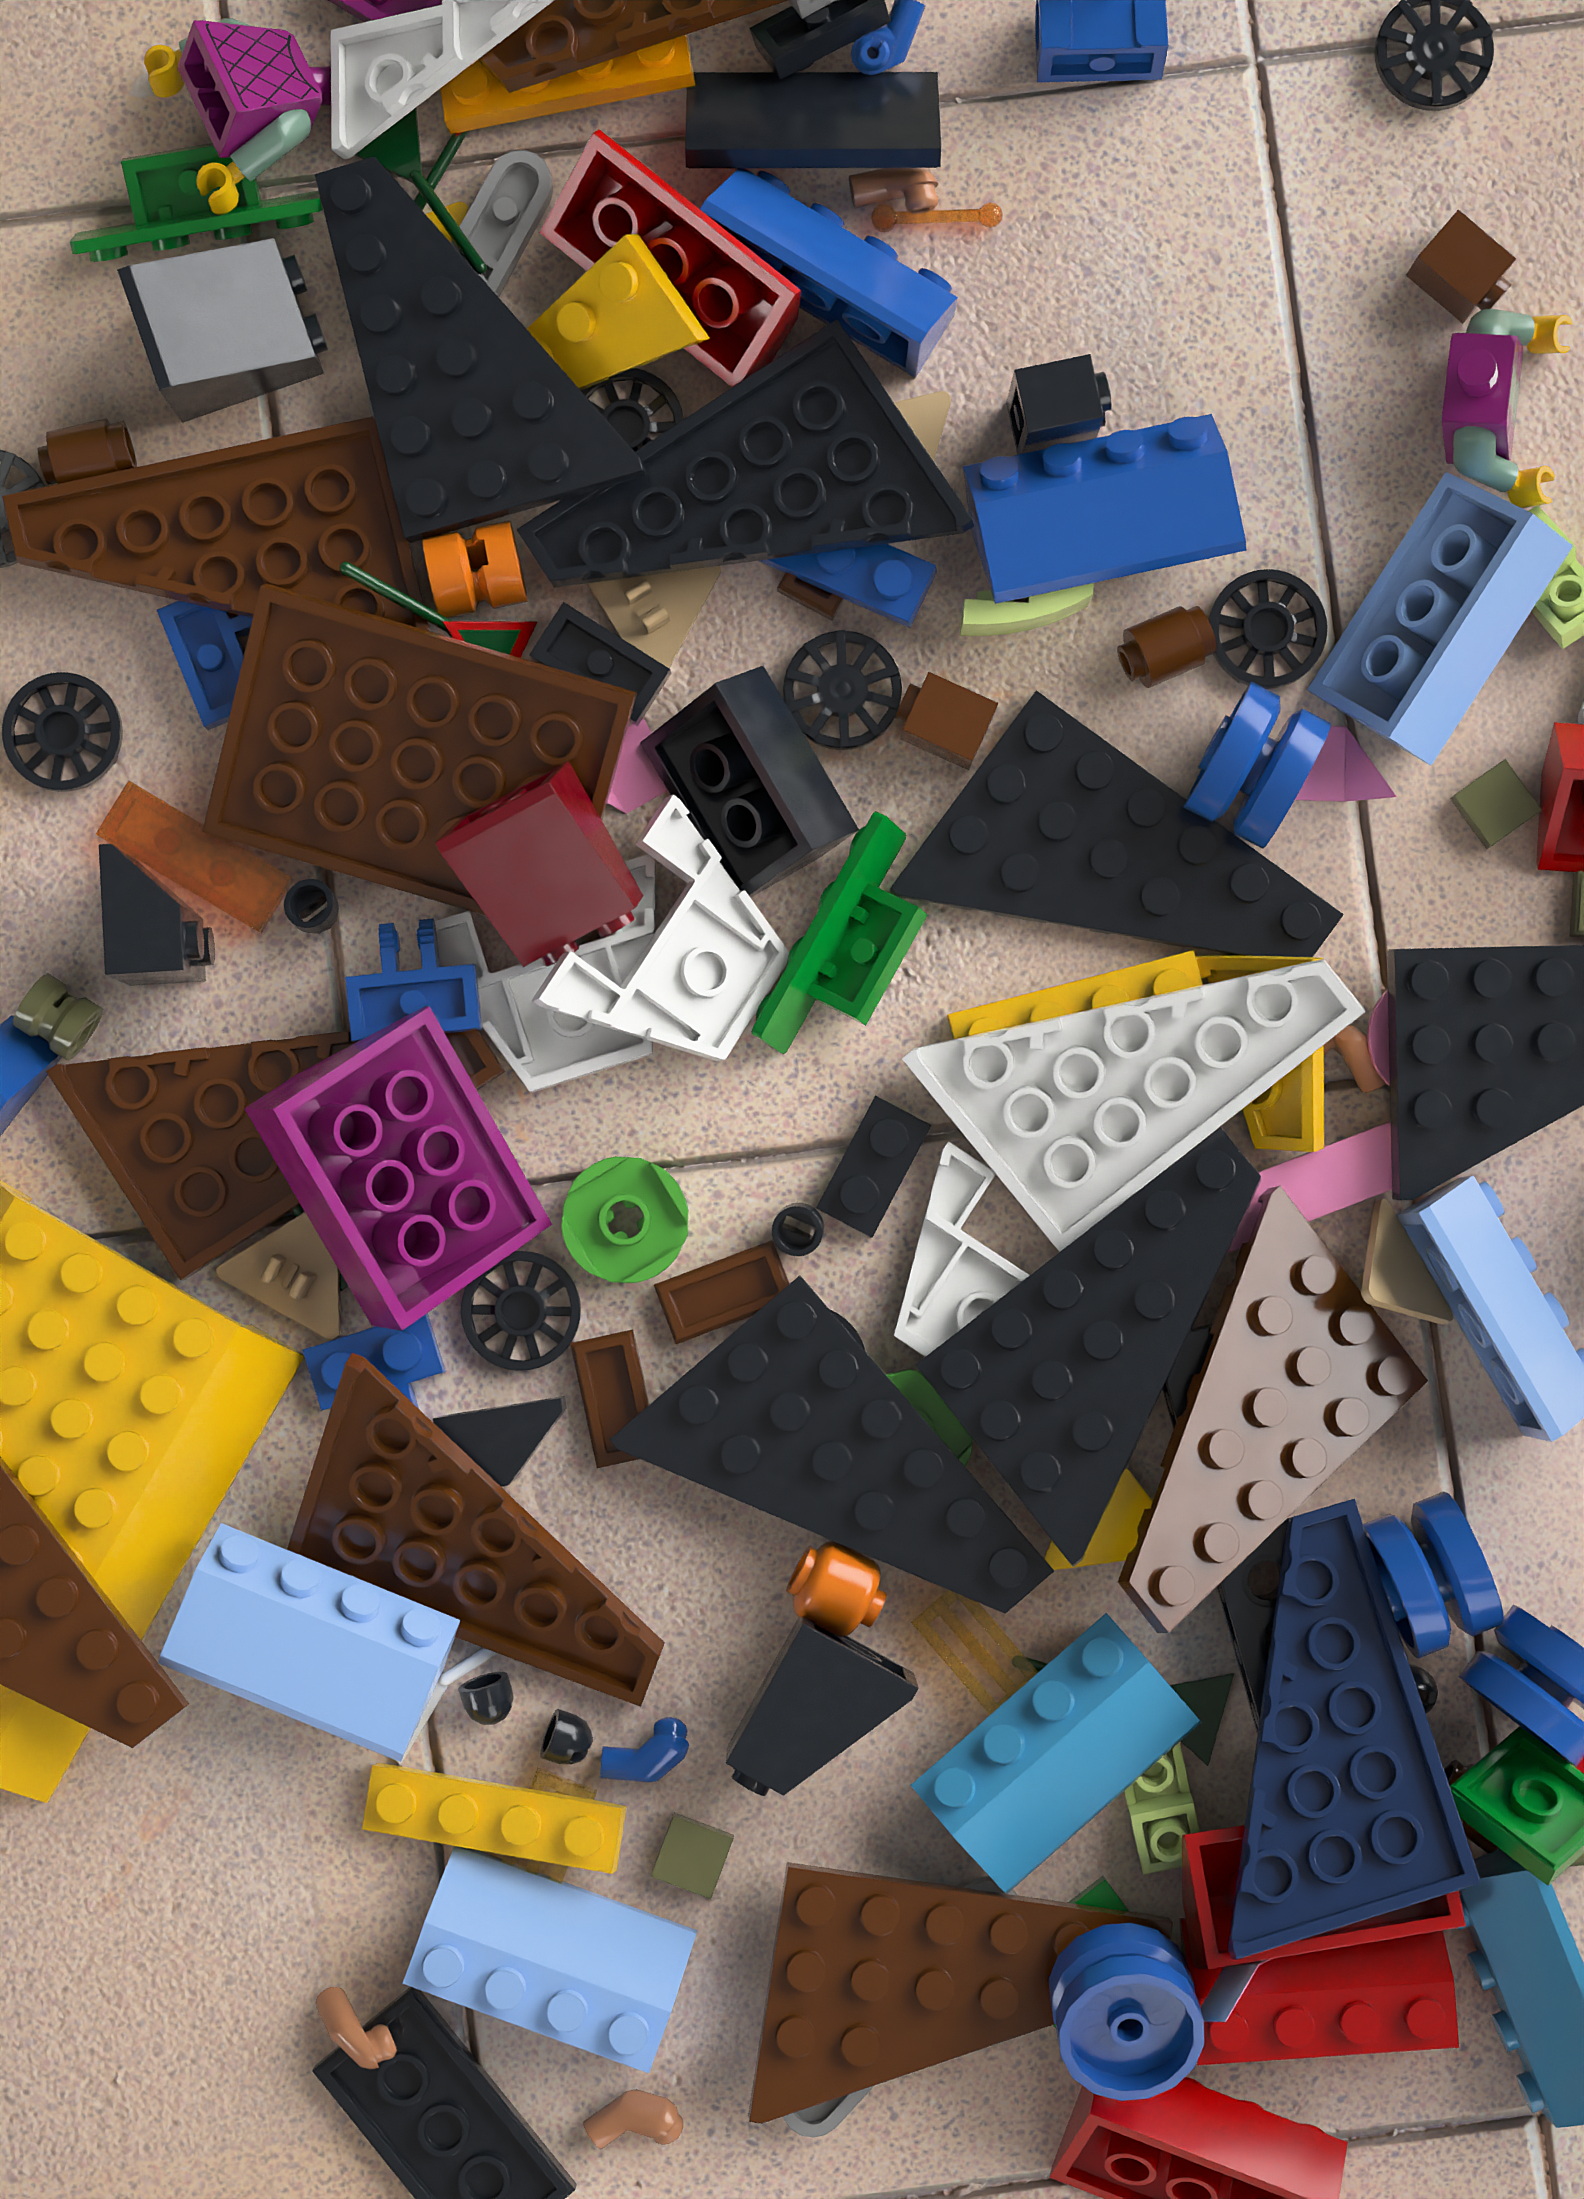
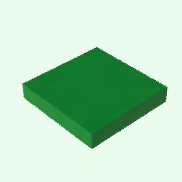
M1521 1726L1516 1728L1450 1786L1459 1817L1547 1886L1584 1853V1774Z

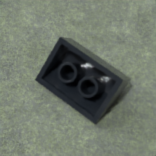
M764 665L716 682L640 742L670 795H675L683 802L690 812L687 814L689 820L704 840H710L722 857L720 860L721 865L739 890H745L750 898L819 859L859 830Z

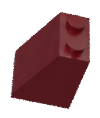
M569 761L459 819L435 842L443 858L523 967L540 958L546 967L557 963L562 953L569 951L574 953L579 949L575 941L576 939L597 929L601 937L620 930L635 919L631 910L637 907L644 896Z

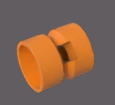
M510 520L476 527L472 538L465 539L457 531L423 538L427 571L439 614L448 619L473 614L476 612L479 602L486 601L493 609L528 602L520 557Z

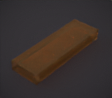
M128 780L96 832V835L262 934L294 879L230 840L202 832L203 824Z

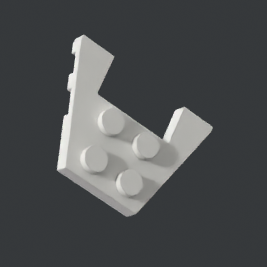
M670 795L664 798L635 845L686 882V886L622 985L619 987L569 951L562 953L532 1001L538 1006L707 1059L722 1061L726 1060L756 1013L762 1000L766 997L786 966L789 951L747 892L739 890L721 865L720 860L722 857L710 840H704L689 820L687 814L690 812L683 802L675 795Z
M649 854L625 861L644 895L637 907L631 910L635 919L616 931V934L580 945L579 949L574 952L576 956L619 987L655 934L656 864L654 858ZM470 910L435 921L439 949V967L466 964L476 965L482 1027L531 1093L653 1055V1041L549 1010L535 1004L532 999L555 964L546 967L540 958L525 967L519 964L490 973Z
M949 1141L941 1152L893 1334L925 1357L1030 1276L961 1230L962 1225L996 1173Z

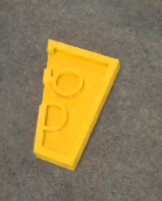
M639 234L623 236L527 328L530 334L580 390L608 380L609 377L634 367L663 358L662 356L710 339Z
M1207 954L1196 956L1201 977H1207L1209 984L1323 959L1318 957ZM1324 1045L1243 1108L1255 1149L1316 1152L1324 1149Z

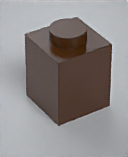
M1458 209L1417 256L1406 276L1463 324L1477 307L1480 310L1492 309L1507 292L1512 284L1504 278V275L1516 258Z
M928 672L921 688L910 683L898 708L895 718L905 722L900 740L969 770L996 712L998 702Z

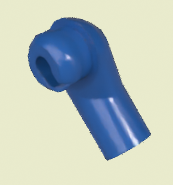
M894 0L889 13L891 22L855 40L852 45L851 58L855 67L863 74L874 75L903 63L926 6L916 0Z
M662 1718L655 1722L653 1736L639 1749L603 1746L600 1779L636 1782L659 1781L679 1764L688 1752L689 1742L686 1740L688 1732L686 1725L677 1718Z

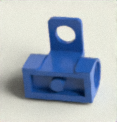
M1036 0L1035 45L1037 83L1162 80L1169 46L1166 0Z

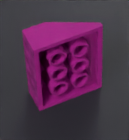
M430 1006L418 1009L305 1069L244 1108L372 1326L403 1331L552 1225Z

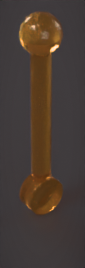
M992 202L984 204L980 209L932 210L922 214L895 211L890 205L882 204L874 208L871 219L874 228L879 232H888L896 224L981 222L982 225L991 228L1001 222L1003 212L999 205Z

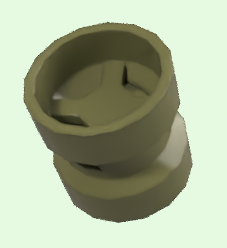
M47 973L32 986L20 1003L13 1018V1025L31 1037L42 1036L48 1040L50 1050L69 1061L81 1051L94 1033L103 1015V1009L86 997L74 998L68 994L66 984Z

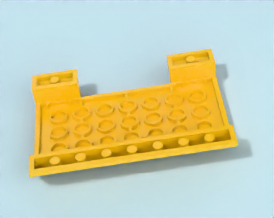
M0 1180V1456L142 1641L305 1357L304 1354L252 1324H240L30 1203L31 1197ZM0 1684V1789L44 1803L49 1802L91 1728Z

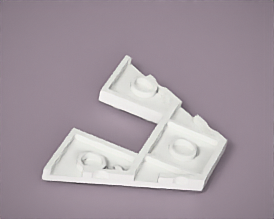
M442 0V5L331 30L332 151L343 159H349L554 0Z

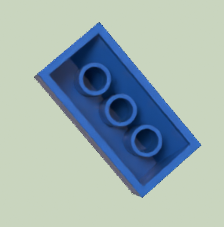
M738 168L704 201L700 208L702 212L801 290L800 309L827 325L838 319L851 340L914 378L917 377L955 315L958 297L950 293L952 287L945 279L928 269L920 268L917 273L896 260L898 254L888 244L873 236H866L862 240L842 228L844 226L843 220L829 208L818 203H813L809 208L789 196L791 192L789 187L779 178L766 171L760 170L755 175L745 168Z
M1212 414L1198 417H1182L1170 423L1137 430H1120L1109 436L1071 444L1059 443L1047 449L1009 457L997 456L985 462L963 466L968 513L974 523L971 532L995 604L1246 551V538L1229 456Z

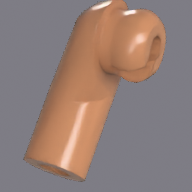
M882 168L849 175V187L854 207L905 197L907 211L912 214H922L935 209L939 202L935 191L938 182L935 176L924 168Z
M1349 1024L1324 1044V1056L1332 1049L1340 1054L1348 1065L1361 1092H1372L1386 1084L1371 1061L1366 1033Z
M326 1988L317 1996L316 2008L330 2038L361 2068H379V2062L389 2060L395 2056L397 2049L388 2027L378 2024L371 2030L364 2032L347 1994L342 1988Z
M634 2089L624 2092L583 2122V2126L592 2142L601 2150L626 2131L653 2138L656 2143L661 2145L670 2144L678 2139L682 2133L683 2119L678 2114L675 2104L666 2097Z

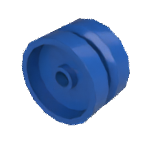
M1251 681L1230 717L1225 715L1204 752L1197 767L1201 770L1185 801L1184 808L1213 822L1226 813L1238 791H1241L1246 795L1234 818V834L1263 849L1277 831L1302 788L1327 738L1331 723L1302 708L1288 718L1275 740L1268 737L1280 713V696Z
M1443 1491L1413 1503L1411 1525L1414 1536L1404 1521L1390 1513L1363 1524L1398 1632L1414 1657L1419 1659L1449 1647L1451 1625L1448 1614L1459 1629L1472 1637L1503 1624L1504 1614L1501 1600L1484 1554L1461 1509L1449 1493Z
M1513 1604L1504 1616L1503 1624L1496 1627L1494 1632L1499 1644L1522 1662L1519 1667L1515 1669L1491 1652L1477 1651L1458 1677L1512 1721L1567 1762L1577 1767L1584 1757V1721L1571 1712L1568 1707L1574 1702L1584 1709V1648L1552 1625L1550 1627L1546 1626L1537 1618Z
M1134 1923L1102 1925L1077 1936L1058 1955L1049 1977L1050 2006L1053 2021L1056 2025L1060 2056L1073 2079L1093 2094L1125 2101L1149 2099L1174 2088L1194 2069L1204 2046V2019L1199 2001L1195 1995L1190 1968L1178 1945L1156 1929Z

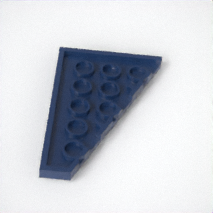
M1355 1498L1288 1519L1228 1939V1949L1231 1959L1234 1960L1481 1883Z

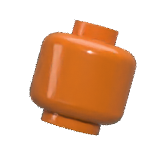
M828 1541L818 1549L808 1546L797 1563L786 1588V1592L794 1595L793 1610L799 1617L804 1616L813 1621L814 1625L835 1636L841 1637L851 1634L860 1623L870 1628L877 1619L887 1597L886 1592L878 1589L881 1579L879 1565L874 1560L835 1541Z

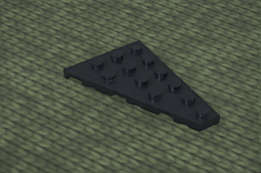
M375 156L314 174L404 538L407 541L413 543L423 540V538L441 535L647 476L645 465L640 457Z
M836 319L636 450L635 453L645 465L647 476L560 500L516 530L553 587L556 588L963 534L973 528L974 523L960 499L838 319Z
M1037 690L889 890L901 899L909 898L949 905L952 908L970 911L978 910L1040 923L1048 922L1089 929L1092 932L1118 934L1144 941L1179 947L1188 946L1229 953L1228 955L1313 957L1344 915L1217 821L1211 822L1184 808L1186 801L1184 797Z
M1584 945L1387 950L1392 1199L1414 1200L1584 1106Z
M1221 1127L916 1364L922 1375L1072 1567L1081 1562L1086 1555V1550L1104 1512L1111 1502L1118 1482L1127 1468L1148 1423L1149 1416L1206 1300L1212 1282L1261 1183V1175Z
M800 1275L609 1439L620 1451L1004 1614L1054 1572L1052 1567Z

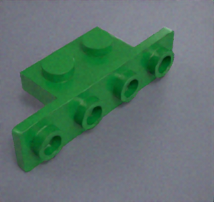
M213 143L123 158L121 166L135 223L78 232L70 240L72 254L89 252L91 262L107 261L128 255L127 245L151 241L153 251H163L190 244V234L212 230L215 240H226L251 234L252 223L275 220L277 229L300 227L313 223V213L323 211L319 191L261 200L257 179L255 178L250 182L245 177L236 184L239 193V201L236 207L223 215L213 213L208 200L210 195L221 187L214 188L207 195L201 196L196 182L198 171L203 165L209 163H220L227 167L233 160L231 157L220 158Z
M875 811L866 826L860 828L855 834L850 845L849 857L836 880L831 882L823 891L819 900L818 912L807 932L792 946L788 955L787 967L773 992L769 993L759 1005L756 1023L751 1033L766 1045L782 1054H785L790 1048L815 1001L866 1026L928 916L918 906L879 888L906 840V833L887 816Z

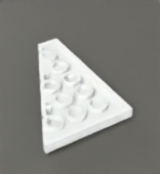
M1324 959L916 1047L907 1053L902 1060L1058 1251L1061 1252L1365 1013V1009Z

